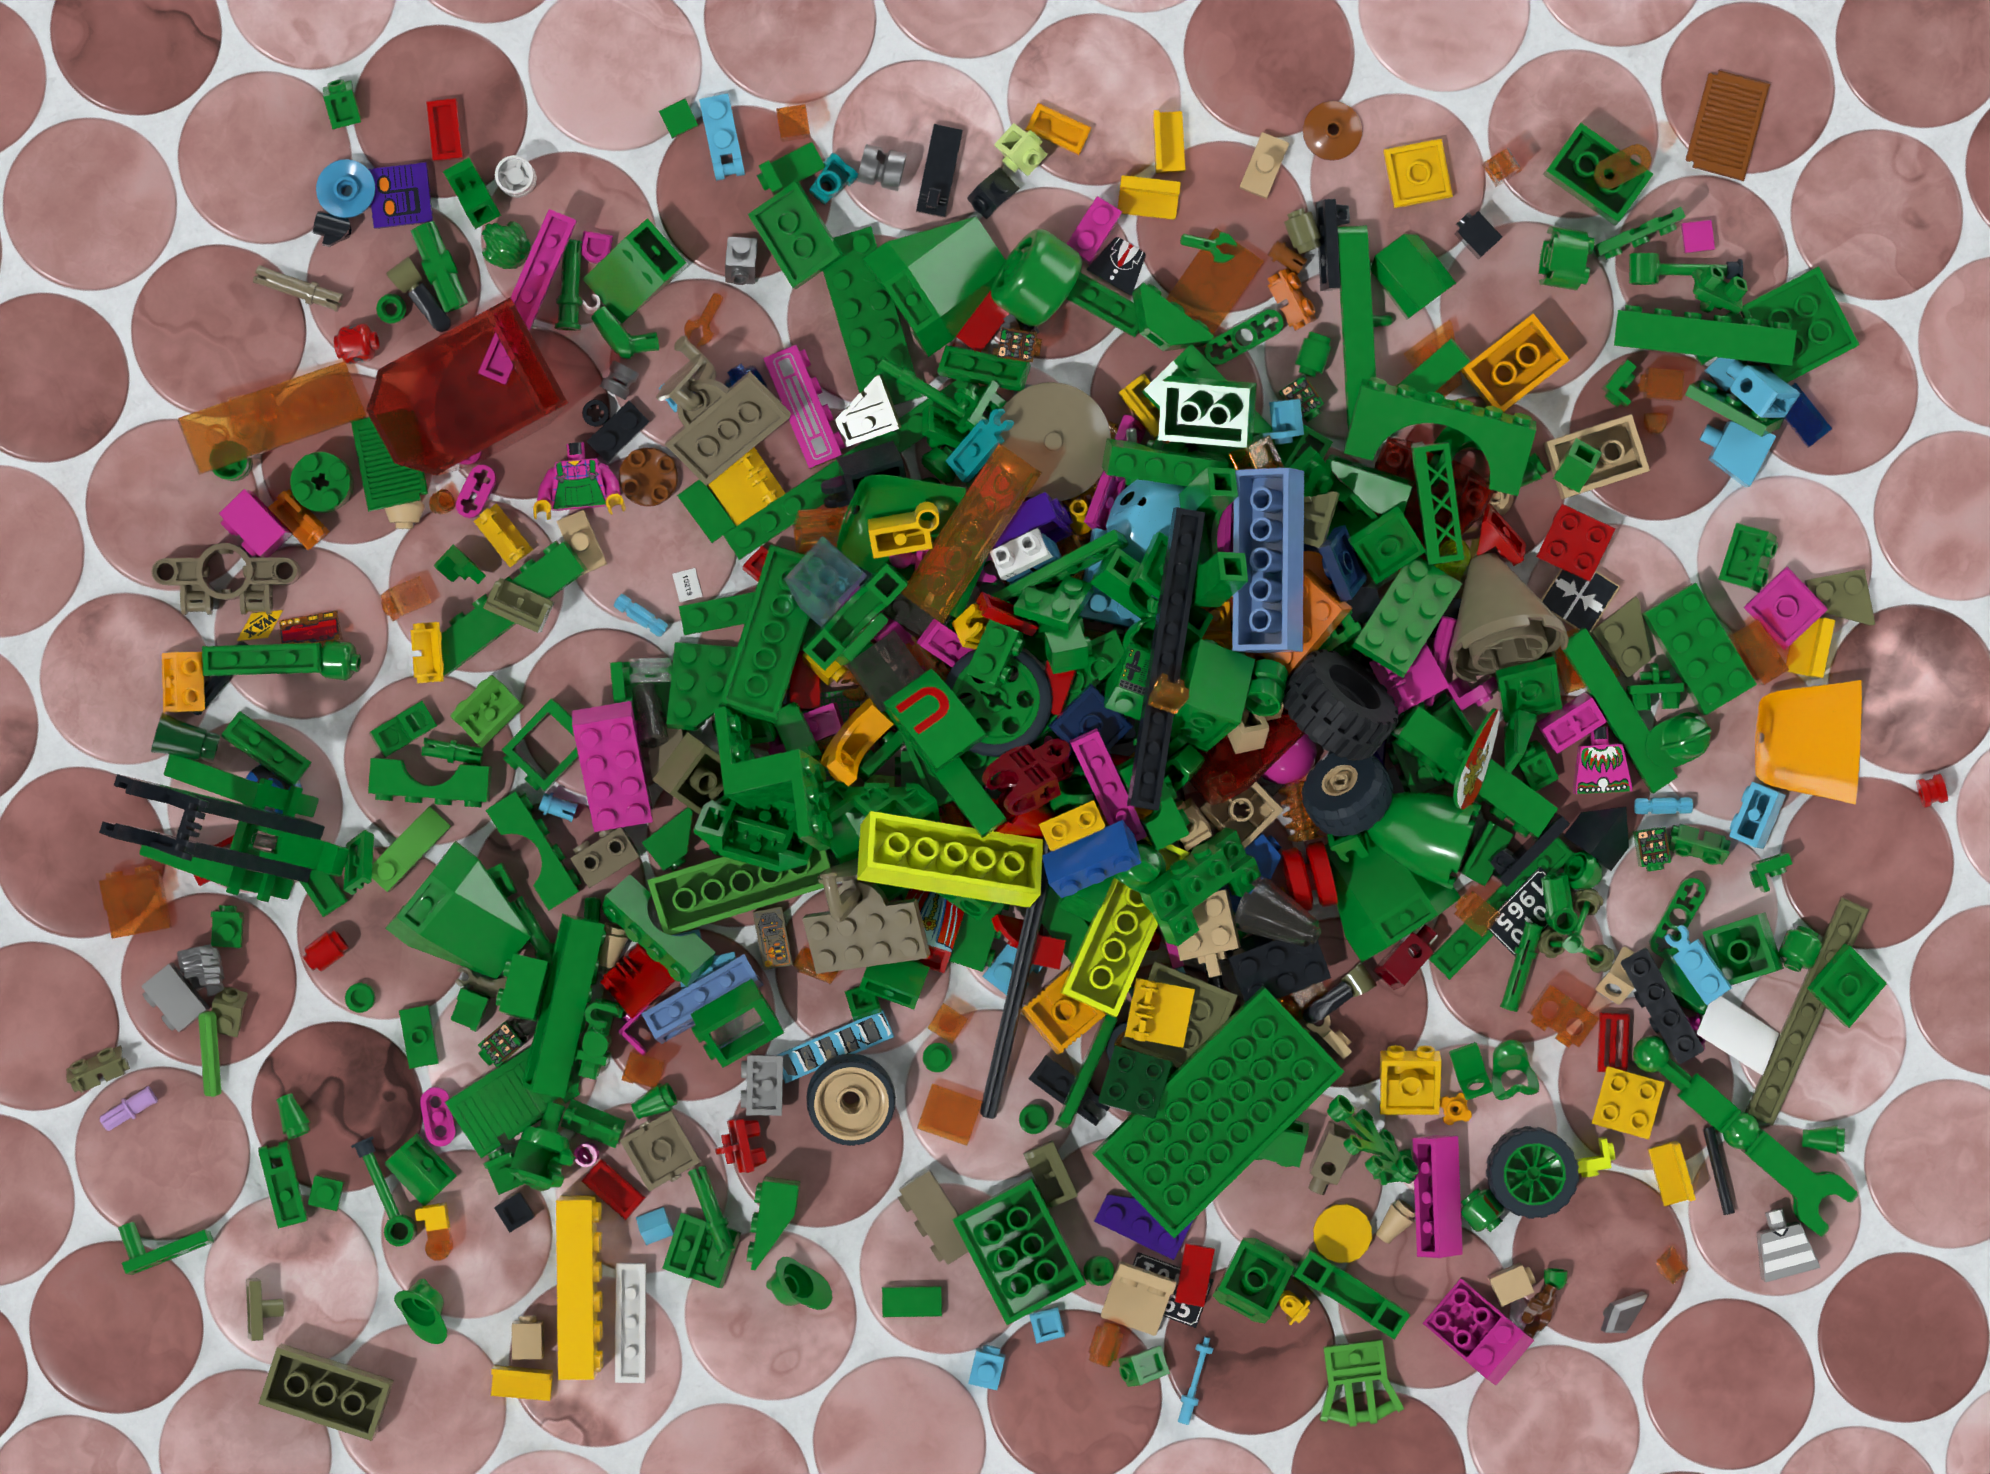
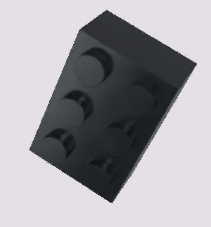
M1307 914L1240 940V948L1225 951L1245 1003L1262 986L1275 999L1331 978Z

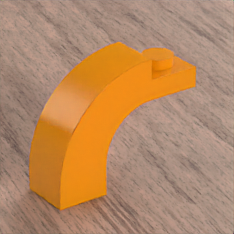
M873 695L848 718L835 734L820 762L828 769L830 775L835 780L844 782L848 787L857 779L859 764L866 752L894 725Z

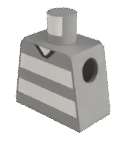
M1782 1208L1765 1212L1769 1229L1757 1232L1761 1280L1769 1282L1820 1268L1801 1224L1797 1221L1787 1224Z

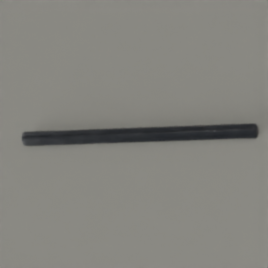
M1043 838L1042 855L1051 852L1045 838ZM1043 858L1041 895L1030 908L1027 907L981 1104L980 1114L982 1117L989 1119L997 1117L1050 888Z

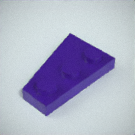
M1106 1194L1094 1219V1222L1172 1260L1175 1259L1192 1224L1191 1222L1173 1238L1134 1197Z

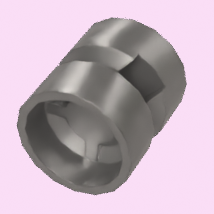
M866 144L857 182L870 185L880 182L882 188L898 191L907 154L893 150L884 153L881 147Z

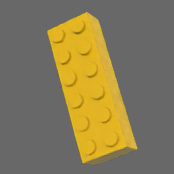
M596 1195L560 1196L556 1200L558 1380H594L598 1372H601V1368H603V1351H598V1342H601V1339H603V1321H598V1312L603 1308V1292L597 1291V1282H600L603 1274L602 1262H597V1253H600V1250H602V1232H597V1223L602 1220V1203L596 1202Z

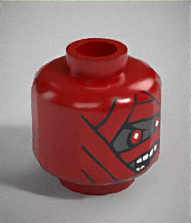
M365 323L344 326L339 329L338 335L334 336L335 353L339 359L342 358L347 364L368 362L374 358L375 350L380 348L377 332H372Z

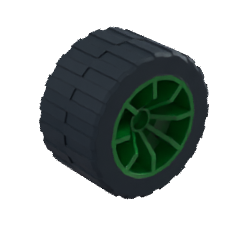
M1524 1126L1520 1129H1513L1506 1135L1504 1134L1493 1145L1486 1162V1177L1489 1189L1499 1203L1515 1215L1524 1216L1529 1219L1545 1218L1548 1215L1556 1214L1570 1202L1571 1197L1577 1190L1579 1166L1574 1157V1152L1562 1138L1544 1128Z

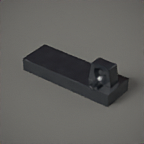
M937 124L933 125L916 212L945 218L963 130Z
M1324 199L1316 202L1317 227L1322 237L1319 239L1321 246L1318 247L1320 291H1333L1340 288L1337 226L1350 223V212L1348 205L1336 204V199Z
M1556 812L1540 836H1531L1512 856L1500 848L1488 860L1496 871L1493 875L1500 883L1508 887L1570 823Z

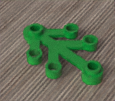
M1342 1095L1336 1096L1329 1103V1108H1327L1328 1115L1336 1122H1346L1363 1138L1359 1139L1357 1136L1351 1135L1343 1142L1345 1149L1354 1156L1360 1151L1380 1155L1385 1159L1381 1160L1378 1156L1373 1155L1365 1162L1367 1170L1372 1175L1377 1176L1382 1171L1392 1173L1399 1182L1411 1184L1416 1179L1419 1170L1415 1162L1406 1155L1401 1156L1395 1144V1139L1388 1130L1382 1129L1378 1133L1373 1123V1117L1367 1110L1361 1109L1352 1116L1354 1107Z

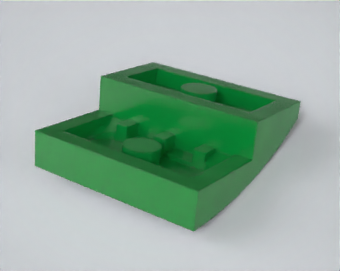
M681 1212L662 1269L688 1279L698 1280L716 1288H723L735 1250L728 1253L723 1242L726 1254L718 1256L711 1232H707L705 1227L707 1221ZM727 1227L733 1244L737 1247L741 1232Z

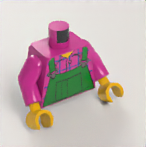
M584 442L566 444L568 461L555 462V466L548 469L539 486L537 502L533 506L534 519H537L539 512L544 511L547 513V520L551 519V509L552 511L607 507L611 515L613 514L612 507L615 505H621L622 511L626 510L618 479L610 468L604 463H599L597 458L585 459Z

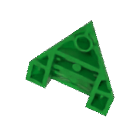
M724 795L716 801L712 799L703 805L694 827V833L723 857L776 872L807 865L814 849L813 846L798 837L794 798L745 808Z

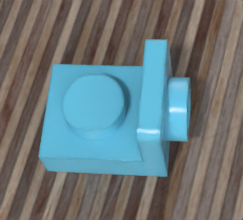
M983 1345V1349L976 1348L968 1384L993 1390L998 1389L1005 1361V1354L1000 1353V1348Z

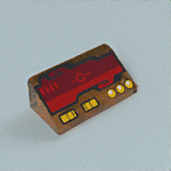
M338 610L279 620L281 644L325 643L343 640Z

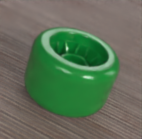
M1035 229L1016 245L1001 266L992 285V299L999 307L1022 323L1032 327L1040 326L1058 310L1071 292L1082 268V258L1076 250L1047 230Z

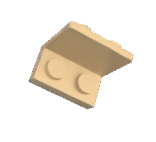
M1119 1261L1101 1312V1317L1155 1336L1157 1335L1170 1295H1173L1176 1281Z

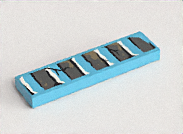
M883 1009L881 1013L856 1020L777 1054L783 1056V1080L785 1084L816 1071L823 1063L841 1054H856L893 1038L894 1034Z

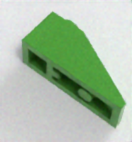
M429 806L373 863L372 879L386 892H391L448 831L451 825Z

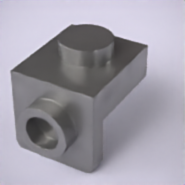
M728 237L725 282L736 285L755 284L757 238Z

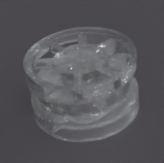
M671 658L629 659V665L633 668V674L630 675V683L672 682L671 674L668 673V667L671 666ZM645 675H656V677L645 678Z

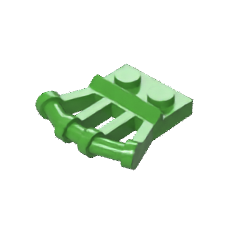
M1382 1339L1323 1346L1328 1387L1320 1413V1421L1327 1422L1332 1420L1349 1424V1427L1357 1426V1423L1361 1422L1376 1424L1378 1420L1392 1412L1404 1410L1387 1377ZM1380 1379L1391 1400L1376 1408L1372 1380ZM1352 1383H1365L1368 1410L1355 1411ZM1344 1384L1347 1412L1331 1408L1337 1385Z

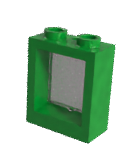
M753 979L690 1014L695 1023V1026L691 1027L699 1043L706 1042L703 1047L711 1061L716 1058L722 1068L785 1033L776 1014Z

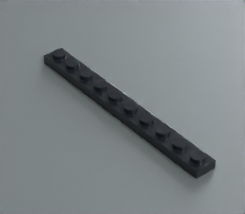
M1179 507L1173 508L1127 806L1155 811L1159 810L1205 512Z

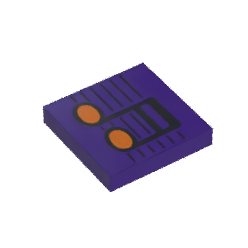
M426 162L368 169L375 181V196L371 203L374 229L423 224L433 221Z

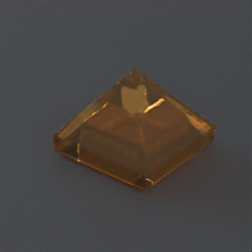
M1670 1246L1656 1260L1658 1272L1672 1284H1675L1689 1270L1673 1246Z

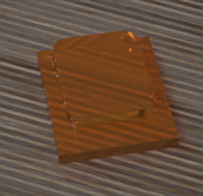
M932 1083L917 1129L967 1146L982 1100Z

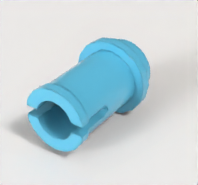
M544 793L538 810L543 811V815L549 813L572 822L578 804L554 797V793H550V795Z

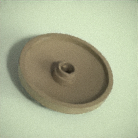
M1040 383L1021 390L1002 407L1005 413L1001 416V424L1005 420H1013L1014 425L1009 431H1003L1000 434L1004 439V443L993 454V458L997 468L1001 467L1012 488L1029 498L1046 492L1052 499L1057 498L1059 501H1064L1088 490L1104 471L1102 462L1106 439H1111L1110 429L1101 408L1085 392L1063 383Z

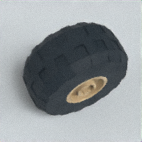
M1332 753L1316 763V766L1308 773L1302 788V802L1311 820L1321 831L1334 836H1353L1360 834L1364 830H1369L1384 817L1385 811L1388 810L1392 801L1393 785L1386 769L1374 755L1367 759L1351 761L1347 757L1340 758L1335 756V753Z

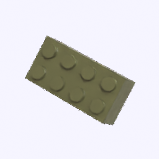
M281 1343L276 1348L258 1404L372 1441L376 1437L394 1380Z

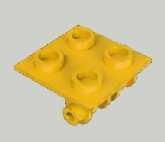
M755 447L708 484L736 526L786 494Z
M1136 978L1125 1037L1134 1038L1137 1041H1150L1183 1048L1195 989Z
M1607 1066L1591 1124L1649 1140L1665 1082Z

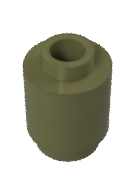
M1304 208L1287 214L1289 220L1285 221L1284 224L1294 249L1297 248L1299 255L1321 246L1319 239L1322 237L1311 211L1305 213Z

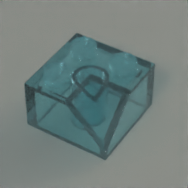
M822 536L785 577V581L799 608L822 627L867 575Z

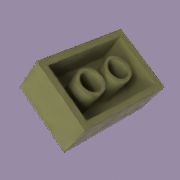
M687 732L653 778V781L700 815L703 805L712 799L716 801L724 796L720 755Z

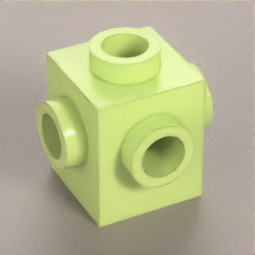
M1014 123L994 144L1005 156L1002 162L1015 173L1019 169L1027 176L1048 155L1040 147L1043 141L1031 130L1026 133Z

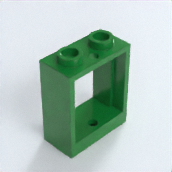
M553 698L502 749L506 754L503 759L514 770L520 767L527 774L524 779L536 791L540 788L547 791L579 758L576 747L544 779L514 750L548 713L574 736L572 716Z

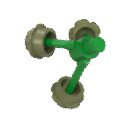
M1592 888L1578 890L1574 897L1576 899L1575 908L1580 912V916L1574 933L1569 934L1565 938L1564 935L1555 930L1547 929L1543 931L1540 935L1541 940L1538 942L1539 951L1544 953L1547 958H1556L1565 949L1573 954L1577 952L1587 955L1586 961L1593 972H1607L1613 966V960L1615 959L1614 951L1603 944L1595 945L1588 949L1584 946V938L1581 935L1587 915L1597 913L1600 906L1603 905V898Z

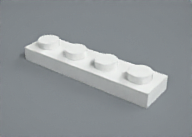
M616 1263L615 1383H645L646 1263Z

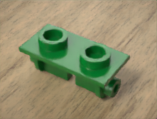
M1681 823L1679 826H1672L1670 833L1672 838L1668 845L1669 850L1673 851L1676 855L1682 857L1693 856L1711 865H1723L1729 856L1730 851L1728 850L1731 841L1726 840V836L1705 831L1703 840H1699L1700 829Z
M571 1099L560 1126L616 1148L626 1120Z

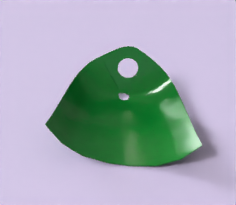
M890 475L867 476L860 481L842 521L836 548L844 558L873 574L885 561L888 563L890 561L889 556L873 559L868 519L914 512L917 506L923 502L935 504L939 511V525L935 530L930 531L932 546L949 548L961 514L966 488ZM856 505L860 506L859 512L853 514ZM850 508H851L850 515H849V517H848V519H847V521H846L848 512H849V510H850ZM925 512L920 515V518L925 521H931L935 517L931 512ZM912 564L905 569L895 568L908 581L904 591L926 602L937 576L914 574L915 565Z

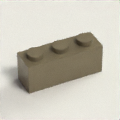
M930 1169L900 1187L899 1191L902 1194L898 1197L906 1212L912 1210L918 1220L914 1224L923 1237L928 1235L934 1243L930 1248L939 1262L945 1260L947 1265L969 1252L952 1220L959 1216V1213Z

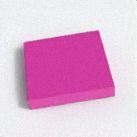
M1788 566L1743 607L1784 650L1828 610Z

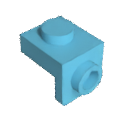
M1300 399L1269 402L1272 432L1263 433L1264 439H1275V444L1293 442V436L1304 435Z

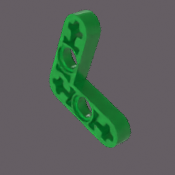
M1686 878L1681 881L1649 939V947L1652 952L1676 965L1678 964L1672 956L1677 954L1679 950L1676 947L1670 946L1669 949L1663 948L1659 951V944L1655 941L1657 937L1663 938L1667 933V930L1662 929L1664 923L1670 929L1679 931L1677 927L1680 925L1675 926L1669 920L1670 912L1674 909L1679 908L1684 911L1686 918L1681 925L1688 928L1706 894L1705 886L1699 879ZM1695 883L1697 884L1696 890L1699 892V895L1697 897H1690L1687 904H1691L1693 907L1689 910L1686 906L1677 904L1676 901L1678 897L1684 901L1687 896V892L1684 890L1685 886H1692ZM1680 931L1677 936L1671 933V936L1676 941H1679L1682 937Z

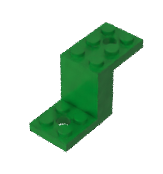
M726 707L714 709L724 795L745 808L794 798L799 839L819 851L831 849L830 839L833 838V829L827 818V810H829L830 804L823 786V781L826 780L824 766L800 749L755 759L754 753L750 749L749 739L752 738V729L749 722Z

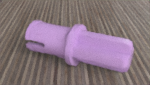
M147 1086L129 1099H121L122 1103L100 1116V1122L107 1131H110L130 1118H137L136 1114L158 1102L157 1097L152 1089Z

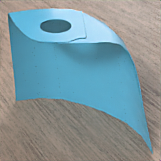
M1137 479L1116 497L1107 520V533L1115 529L1125 535L1129 545L1122 549V551L1141 564L1154 534L1160 531L1169 538L1173 508H1180L1179 493L1187 486ZM1134 491L1135 494L1131 501L1122 506L1121 501L1124 496ZM1145 497L1147 500L1146 504L1139 506V501Z

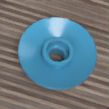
M349 159L338 160L325 167L319 175L316 184V195L320 205L329 214L339 218H352L362 214L371 205L375 196V181L371 172L360 162ZM347 186L353 189L349 196L343 195V189Z

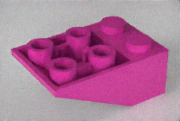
M1461 1278L1423 1322L1428 1329L1494 1385H1497L1534 1342L1529 1335Z

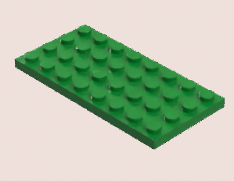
M1262 986L1168 1078L1155 1119L1132 1113L1092 1154L1152 1217L1175 1238L1344 1073V1070L1274 996Z

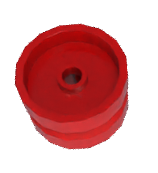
M1322 840L1307 844L1306 856L1308 863L1304 864L1301 851L1297 847L1282 850L1285 868L1283 869L1284 877L1297 914L1313 909L1314 902L1311 891H1315L1318 902L1322 907L1338 904L1334 879Z

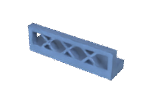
M743 954L641 1014L654 1038L663 1044L695 1025L690 1014L750 979L754 980L758 988L764 984L755 973L746 955Z

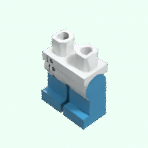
M1038 528L989 551L1000 578L1007 580L1010 585L1062 557L1056 543L1043 533L1041 534Z

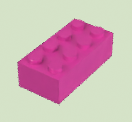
M631 701L572 711V727L594 832L653 822L652 802Z

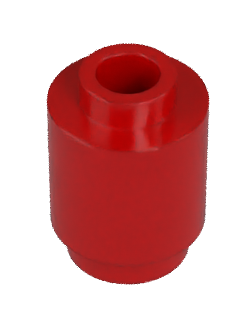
M334 929L330 933L325 932L304 948L306 954L303 958L313 971L318 968L322 972L345 955L344 951L349 949L342 936Z

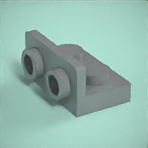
M748 1054L747 1061H742L741 1078H747V1090H741V1108H746V1115L782 1116L783 1056Z

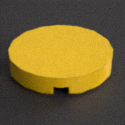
M1334 1204L1325 1208L1317 1217L1313 1226V1240L1318 1251L1326 1259L1336 1263H1350L1359 1259L1368 1250L1372 1240V1227L1367 1216L1358 1208L1349 1204Z

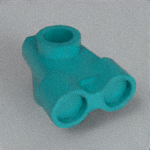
M831 153L824 161L825 168L809 189L810 194L824 205L845 185L851 186L858 178V173L835 153ZM823 183L829 184L831 191L823 190L820 185Z

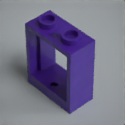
M1046 492L981 523L992 549L1036 528L1040 530L1041 534L1043 533L1055 543L1073 535L1070 528L1073 520L1066 507L1062 508L1057 498L1052 499Z

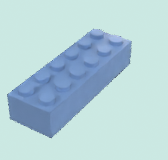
M1292 468L1235 470L1238 497L1234 500L1233 553H1245L1248 582L1233 595L1232 651L1244 653L1303 652L1304 471Z

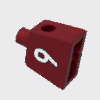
M1424 925L1417 934L1413 932L1408 934L1390 950L1372 971L1393 990L1405 986L1434 953L1429 946L1438 937L1437 933L1428 925ZM1409 948H1410V949L1413 951V953H1414V957H1413V958H1412V957L1409 955V953H1408V949H1409Z

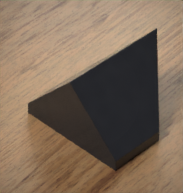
M1627 807L1580 812L1563 836L1583 851L1588 852L1600 864L1612 871L1629 848Z

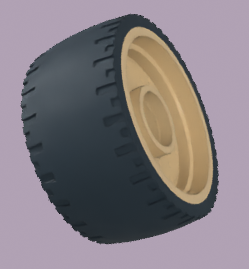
M841 1054L827 1060L813 1074L808 1085L806 1102L810 1119L823 1136L837 1144L855 1146L870 1142L884 1132L893 1117L896 1096L891 1078L880 1064L864 1055ZM851 1091L859 1095L857 1102L853 1104L844 1102L843 1096L845 1093Z

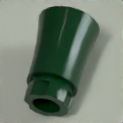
M162 712L151 752L182 756L197 761L202 759L213 762L218 749L220 735L207 732L208 729L177 720Z

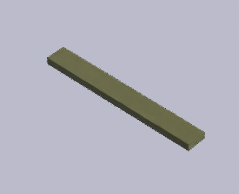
M1840 897L1821 940L1822 948L1813 968L1807 971L1775 1043L1763 1076L1761 1075L1745 1113L1773 1126L1826 1008L1807 987L1844 944L1853 947L1869 909Z

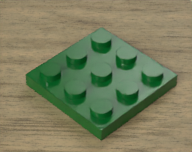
M1819 266L1743 305V309L1740 311L1743 318L1762 320L1761 326L1773 327V322L1790 323L1791 330H1797L1793 366L1767 363L1771 372L1786 383L1860 345Z

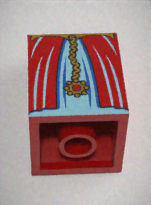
M910 888L906 900L917 898L931 953L928 958L918 959V961L932 970L945 973L964 911L936 892Z

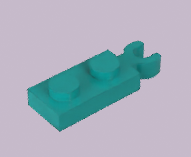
M1004 409L993 410L989 420L981 419L947 458L946 462L962 482H970L1004 443V439L1000 434L1003 431H1009L1014 425L1013 420H1005L1001 424L1000 419L1005 413Z

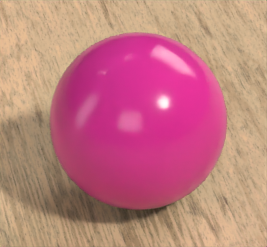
M1278 718L1267 722L1269 731L1264 748L1250 751L1254 768L1264 779L1275 784L1285 785L1301 780L1310 772L1315 763L1317 755L1316 743L1309 739L1307 734L1301 735L1294 720Z

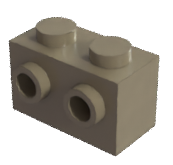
M623 827L604 830L599 833L601 839L591 845L589 841H586L573 849L576 855L570 859L588 888L593 887L641 857Z

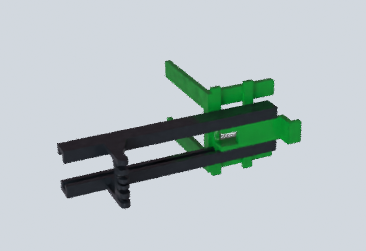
M169 754L164 776L243 804L120 774L116 776L113 786L126 789V794L184 809L176 837L119 823L113 824L102 821L100 834L141 845L139 854L144 857L226 886V892L229 894L238 895L240 889L258 893L257 899L269 902L270 896L289 899L294 883L293 880L308 883L312 869L334 876H342L349 849L321 840L325 826L295 817V814L314 817L319 802L317 797L302 794L303 788L291 785L290 790L272 786L273 781L265 778H260L259 783L203 763ZM265 806L283 810V814L264 810ZM205 813L238 820L230 849L189 840L190 836L199 837L200 833L194 831L195 829H202V825L194 822L195 818L204 820ZM259 830L267 834L275 835V837L258 834L257 832ZM253 845L271 848L272 850L269 851L253 847Z

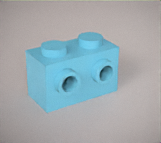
M1751 782V785L1747 786L1741 799L1743 804L1739 814L1736 813L1731 822L1729 837L1755 848L1764 849L1786 794L1760 783Z

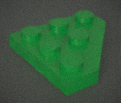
M675 642L667 728L697 731L706 724V720L714 715V709L719 708V701L737 647Z

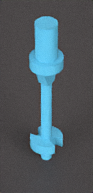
M1208 1337L1204 1338L1203 1345L1197 1344L1195 1350L1200 1352L1188 1394L1182 1395L1180 1400L1183 1404L1178 1422L1189 1425L1194 1406H1198L1199 1399L1195 1398L1196 1387L1206 1354H1212L1214 1349L1208 1346L1210 1342Z

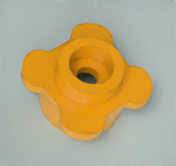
M1458 1093L1456 1097L1448 1098L1444 1096L1440 1099V1107L1443 1108V1122L1445 1124L1453 1125L1456 1121L1463 1120L1467 1122L1471 1119L1472 1113L1468 1110V1100L1465 1099L1463 1093ZM1454 1106L1458 1107L1457 1112L1453 1111Z

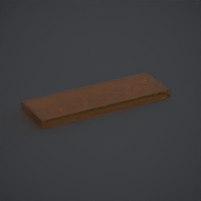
M343 361L179 417L177 421L197 472L201 475L366 417V413L347 365Z
M999 443L932 544L933 549L928 550L901 594L933 618L943 623L1042 472Z

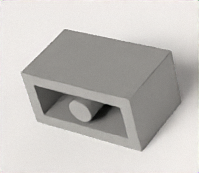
M174 963L166 965L141 986L145 990L142 994L145 1000L153 1008L156 1005L164 1014L161 1017L163 1022L172 1031L175 1028L178 1032L185 1030L198 1019L199 1013L210 1009L208 1004L193 989L190 982Z

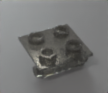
M892 631L846 664L881 713L887 709L883 702L925 673L895 631Z

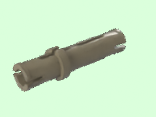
M261 265L255 271V274H258L253 278V283L304 299L305 303L309 305L315 303L336 312L340 309L342 303H339V301H343L342 293L322 288L317 282L312 281L308 283Z

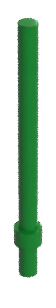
M885 357L879 360L877 367L895 377V382L905 388L907 386L913 388L960 418L963 416L964 413L956 409L959 404L957 401L914 376L915 372L905 366L901 368Z

